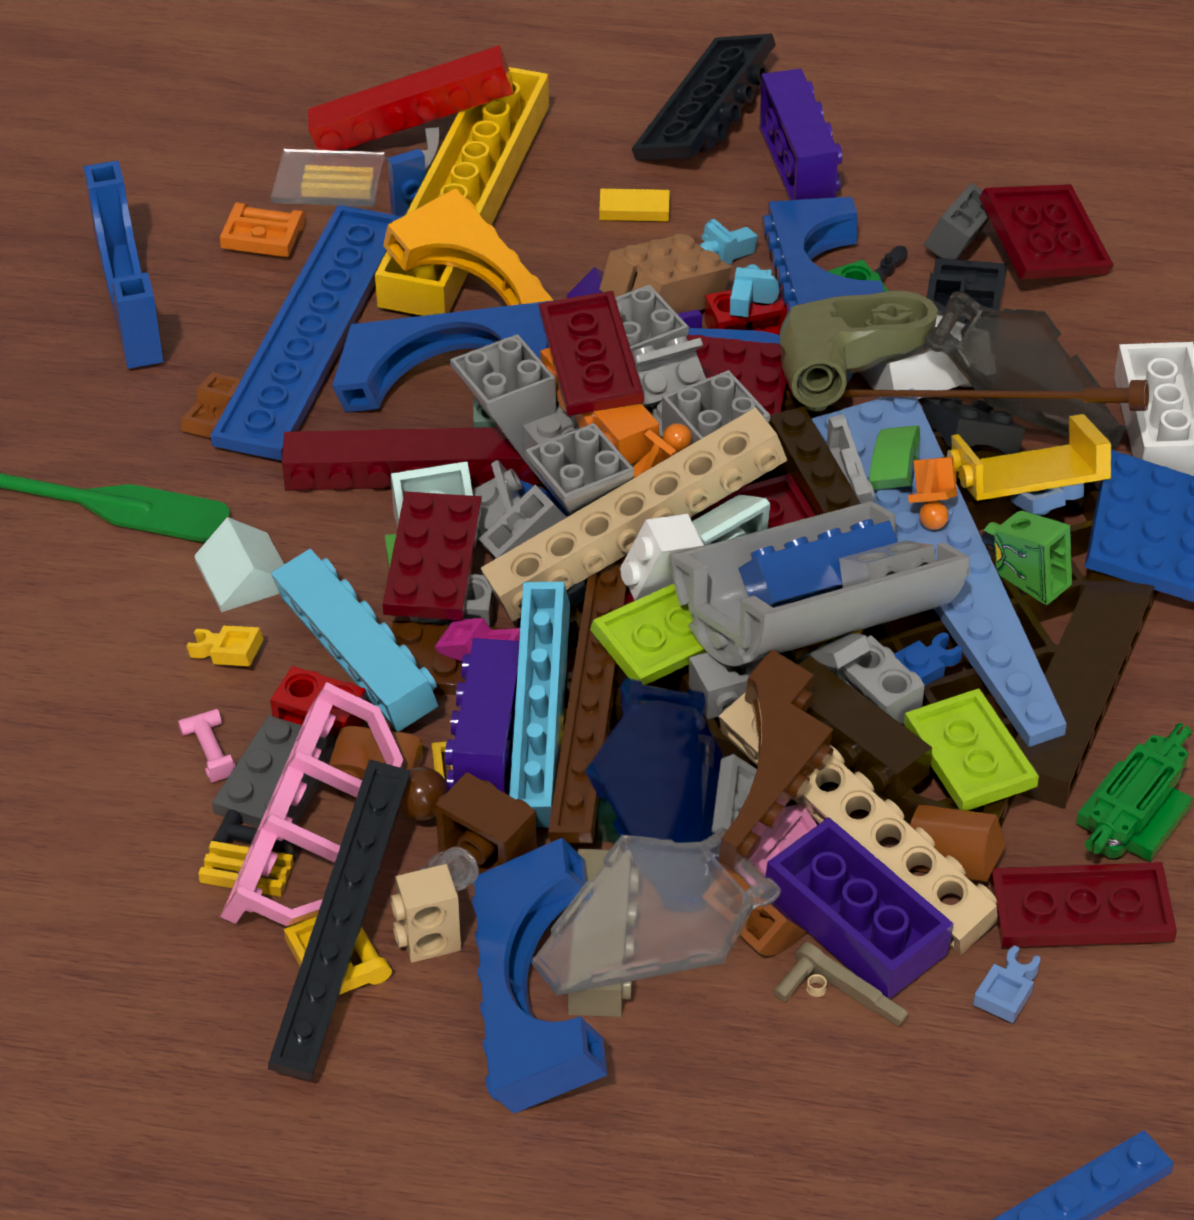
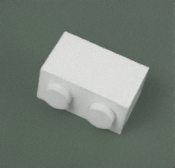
M682 514L645 520L620 567L622 580L629 587L635 601L674 583L671 565L672 554L704 546L689 515Z

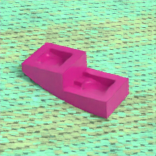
M484 618L453 620L435 645V648L440 654L462 661L463 654H470L473 638L520 641V628L491 630Z

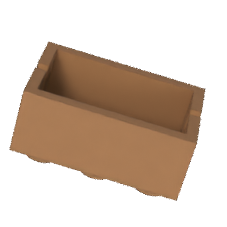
M675 234L671 237L653 239L650 242L628 245L625 248L610 251L599 290L602 292L613 291L614 296L617 297L630 292L632 286L633 290L650 284L677 314L705 309V295L726 290L732 266L722 261L717 253L704 250V248L694 243L692 237L685 234Z

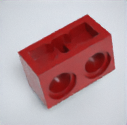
M732 290L705 295V324L708 329L753 330L780 335V327L787 315V306L783 305L780 292L777 300L772 304L751 302L748 317L730 315Z
M291 666L270 699L272 716L302 725L310 706L326 682L367 701L366 689L351 682H343L321 675L315 671ZM333 705L330 714L335 715L336 718L328 734L338 737L341 728L348 726L361 727L365 720Z

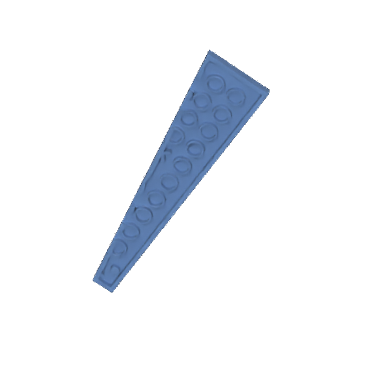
M882 397L812 418L827 444L829 417L844 414L867 480L870 478L873 451L881 429L919 425L918 460L944 457L918 398ZM913 462L911 486L873 490L874 503L895 514V536L898 542L907 540L934 545L936 562L938 544L943 542L969 556L970 574L965 579L961 591L951 602L934 608V611L958 646L960 645L963 648L962 652L1028 747L1065 735L1067 723L958 486L957 496L948 500H938L948 509L949 518L945 526L938 530L925 528L920 522L919 512L926 502L909 503L908 495L917 492Z

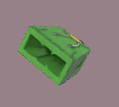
M1019 511L1003 524L991 522L984 529L982 541L984 544L995 548L996 570L999 575L1041 603L1048 605L1072 585L1070 525L1029 512Z

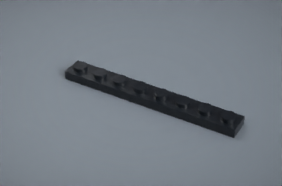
M369 759L268 1062V1070L312 1082L410 779L411 770Z

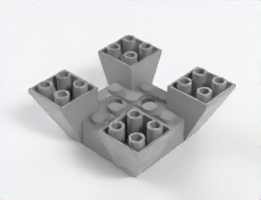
M650 284L615 297L631 352L653 345L654 349L658 350L665 348V343L682 336L687 337L689 326ZM518 334L450 359L451 367L504 437L569 515L574 514L633 479V466L636 463L630 465L595 423L579 428L574 416H567L566 411L562 409L556 397L554 375ZM729 370L664 395L659 404L646 407L659 423V437L661 439L664 430L669 425L680 423L687 426L692 434L690 445L755 407L767 422L770 421V414Z

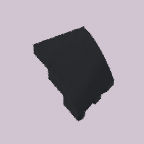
M936 258L934 273H930L927 298L935 304L938 314L987 332L989 341L995 342L1005 288L1007 263Z

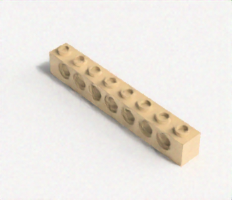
M755 407L481 567V570L494 595L513 622L521 617L523 582L564 581L566 590H568L573 585L627 555L646 519L688 514L689 517H692L786 462L787 458L779 437Z
M745 692L719 715L722 734L758 766V737L752 705L745 701ZM830 745L834 751L827 765L821 771L815 769L809 776V784L802 796L797 800L792 799L797 804L802 803L811 817L819 824L830 817L952 921L954 925L949 946L961 956L998 921L997 900L995 896L984 885L979 883L975 886L965 877L966 872L954 857L950 855L944 857L934 848L935 843L927 832L920 827L913 829L904 821L905 816L900 808L889 799L883 801L873 792L874 787L872 783L858 771L853 774L844 765L845 761L841 754ZM826 782H835L839 785L836 790L830 792L819 789ZM863 809L869 812V815L863 819L857 820L849 817V814L854 810ZM886 837H894L900 841L891 848H886L879 844ZM917 865H924L930 868V872L923 876L912 875L909 870ZM949 893L957 894L962 898L960 902L954 905H947L940 901L942 896Z

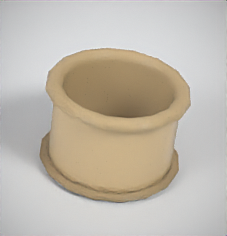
M820 974L811 975L807 980V992L813 997L823 996L827 990L826 978ZM820 983L823 987L813 988L811 984Z

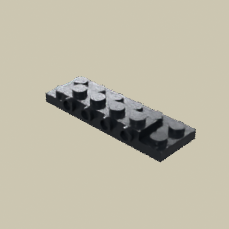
M772 33L716 37L632 147L635 159L660 161L662 159L679 158L687 160L697 155L698 151H709L716 146L718 141H724L730 124L739 121L744 105L753 102L754 91L761 85L762 74L768 73L763 62L776 46Z

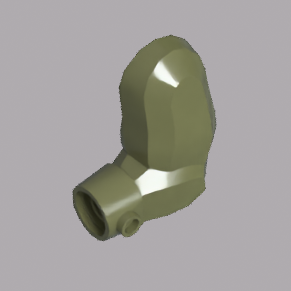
M902 290L868 295L831 297L793 306L780 327L781 367L793 395L800 403L804 404L807 410L815 412L825 410L828 405L836 402L844 393L847 383V372L856 373L867 370L882 362L913 352L926 344L935 333L938 309L932 300L918 293Z

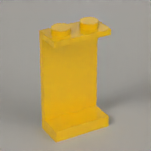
M1084 414L1069 416V445L979 459L962 437L957 434L951 435L952 450L947 452V457L953 456L956 475L960 479L962 487L967 488L976 501L1111 479V443Z

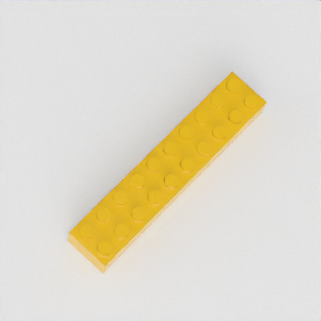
M509 67L513 86L512 95L458 112L406 214L457 188L465 198L473 203L476 211L485 222L492 225L549 108V74ZM387 251L375 273L377 307L421 316L449 313L469 272L442 264L420 265L404 271Z

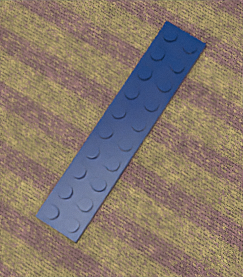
M337 205L211 433L213 447L282 461L284 432L298 431L347 338L350 325L354 324L375 285V273L387 252L383 246L387 226L403 216Z

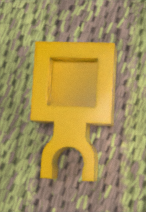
M223 625L220 633H212L207 629H195L194 635L197 643L188 642L186 647L190 658L200 659L211 656L213 664L250 666L264 638L260 627Z

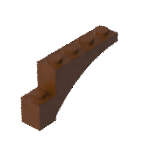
M771 650L748 676L745 701L752 705L758 737V768L750 792L738 816L721 840L718 861L732 870L743 857L748 860L753 856L761 843L762 838L760 836L767 827L774 829L779 824L786 811L785 805L791 798L797 800L802 796L809 784V776L815 769L821 771L829 762L834 751L830 747L833 729L806 713L814 699V694L811 693L814 674L774 650Z

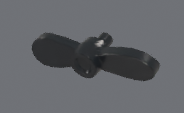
M897 246L890 253L885 254L879 268L874 270L880 276L882 283L886 277L894 274L896 266L907 259V248L905 246Z

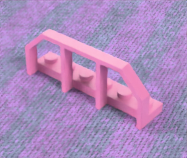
M326 682L307 712L220 917L236 924L245 911L249 913L254 911L282 925L289 926L318 915L323 899L290 909L262 896V889L256 887L261 875L264 877L269 875L278 854L271 851L276 840L282 842L285 839L335 863L340 845L291 823L292 818L286 815L290 805L297 807L305 792L307 784L301 781L304 773L357 798L362 780L318 760L321 749L315 746L319 736L324 739L327 737L336 716L330 714L333 705L366 720L386 764L401 767L403 757L380 707Z

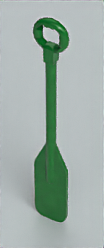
M0 473V488L78 503L113 525L198 542H206L227 517L230 518V510L225 503L133 484L81 489Z

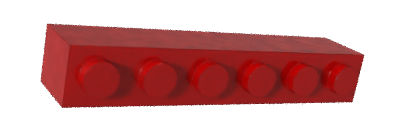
M498 45L309 108L308 130L320 156L324 157L512 95L511 72L502 49Z

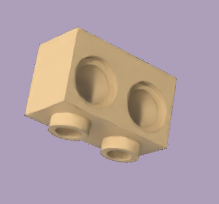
M447 864L395 876L397 894L390 896L392 911L397 921L392 923L393 932L398 948L406 947L410 962L413 963L461 951L458 895Z

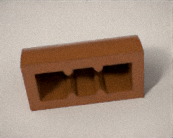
M919 804L910 823L913 829L920 827L928 833L935 843L934 848L944 857L947 855L954 857L966 872L964 876L968 879L987 882L1006 846L998 817L994 814ZM917 865L910 869L920 872H930V868L924 865Z
M728 867L702 898L758 953L764 956H773L785 951L807 932L773 902L756 883L736 869L732 870Z

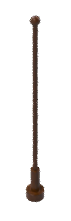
M1131 380L1129 388L1084 387L1083 391L845 389L841 397L1083 399L1084 403H1129L1130 411H1147L1149 405L1148 380ZM788 387L786 396L790 400H797L790 387Z

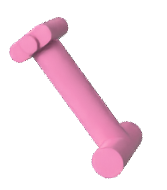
M218 709L178 720L182 736L196 733L208 760L205 772L210 783L228 778L235 768L231 755H223L211 728L222 724Z

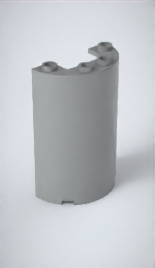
M873 501L672 554L671 565L680 606L688 605L689 612L694 619V622L689 624L692 633L713 658L726 665L738 666L763 659L771 650L780 654L946 605L959 594L965 579L970 574L969 556L943 542L938 544L937 562L773 608L756 596L748 597L738 568L752 560L750 554L756 550L768 546H773L775 551L785 549L784 544L801 537H807L808 542L818 540L817 535L834 528H840L841 533L851 531L850 526L868 519H873L874 525L890 521L895 533V514Z

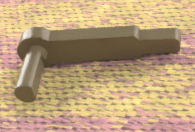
M803 942L794 954L797 963L773 990L774 995L780 1001L786 1002L810 973L820 974L826 978L827 982L871 1011H876L897 1026H901L908 1017V1012L885 997L881 991L826 956L815 945L808 942Z

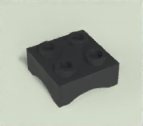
M959 398L924 399L922 409L932 431L940 432L946 445L952 448L951 435L959 434L969 447L989 445L995 447L1004 455L1019 453L1025 428L1012 421L1013 415L994 410V404L981 400H973L972 405L962 404L963 401Z

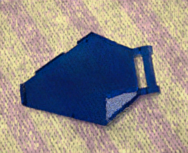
M626 678L622 683L620 691L623 715L592 758L585 772L598 797H607L617 816L613 825L642 880L649 878L662 901L661 909L682 914H698L705 907L706 902L702 898L710 890L719 860L722 838L712 832L721 759L725 757L704 720L705 695L702 691L689 689L685 693L642 685L641 680Z

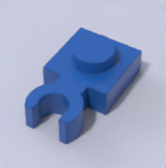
M940 633L933 638L932 645L928 647L919 640L894 655L909 671L915 672L921 678L925 687L944 676L945 666H953L960 662L963 648L959 645L951 650H946L949 635L947 633Z

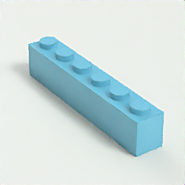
M310 548L271 572L282 600L357 686L366 689V697L373 705L380 707L383 716L397 732L439 706L433 693L437 685L430 672L425 667L418 669L415 666L417 665L416 660L407 646L403 644L398 647L396 638L385 622L381 624L376 622L377 618L369 604L365 600L360 603L356 600L357 595L346 579L338 580V574L327 558L320 560Z
M564 581L523 582L510 796L514 799L525 801L532 809L536 810V828H549L563 740L570 602Z

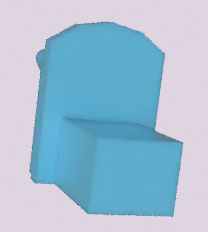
M712 219L705 225L704 233L701 236L704 242L700 244V247L717 253L722 261L731 265L734 259L755 252L758 235L748 227L730 232L718 221Z
M755 264L748 265L745 268H736L730 298V315L748 317L751 302L772 304L777 300L780 288L776 278L771 276L772 270H760Z

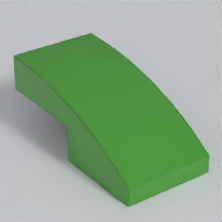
M919 425L880 430L875 443L869 481L873 490L911 486L913 461L918 460Z

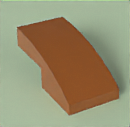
M212 372L197 387V401L181 417V431L211 438V433L241 379Z

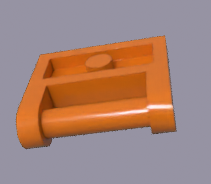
M236 202L220 235L221 248L289 257L299 232L304 229L305 212L292 210L290 213L248 207L247 203Z

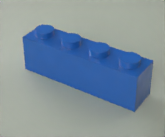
M868 519L850 526L851 531L841 533L840 528H834L817 535L818 540L808 542L807 537H801L784 544L785 549L775 551L773 546H768L750 554L752 560L738 568L748 597L756 596L775 608L842 589L839 558L898 542L891 522L886 521L874 525L873 519Z

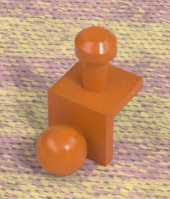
M680 423L671 424L664 430L662 439L649 429L644 436L650 452L633 466V478L690 446L692 434L689 428Z
M951 456L914 460L917 492L908 495L909 503L926 502L919 512L921 524L930 530L941 529L947 523L949 513L947 507L938 500H948L957 496L954 458Z

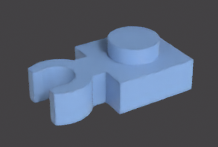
M1084 483L1011 495V502L1029 513L1039 516L1045 515L1052 509L1065 506L1066 500H1075L1083 497Z
M1017 946L1009 949L1005 968L996 964L992 966L976 991L973 1002L974 1006L1011 1023H1014L1031 996L1034 982L1031 980L1037 976L1040 965V957L1037 955L1033 957L1029 964L1018 963L1019 947Z

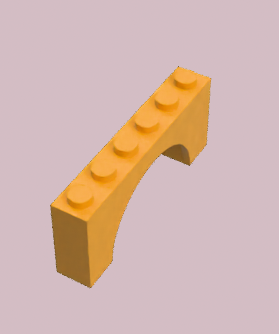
M457 188L393 221L387 226L383 246L404 271L427 264L454 266L466 270L487 282L500 294L507 306L553 301L551 296L544 290L540 280L535 275H531L520 262L516 252L505 245L498 237L495 228L485 222L476 211L473 203L465 198Z

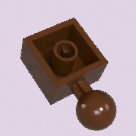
M429 767L409 769L411 770L410 779L400 810L407 817L418 821L430 820L436 817L439 859L474 878L476 875L537 849L536 810L532 809L525 801L512 798L498 790L491 782L480 780L468 772L448 790L445 779L436 770Z

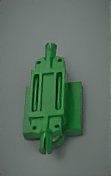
M1178 723L1168 737L1151 735L1144 745L1138 743L1124 762L1119 760L1089 797L1078 811L1076 824L1093 832L1084 843L1088 851L1091 852L1094 848V854L1101 853L1109 858H1118L1128 850L1149 862L1153 859L1191 809L1193 797L1174 788L1181 779L1182 770L1188 761L1189 753L1182 747L1192 734L1191 729L1187 725L1183 728V723Z

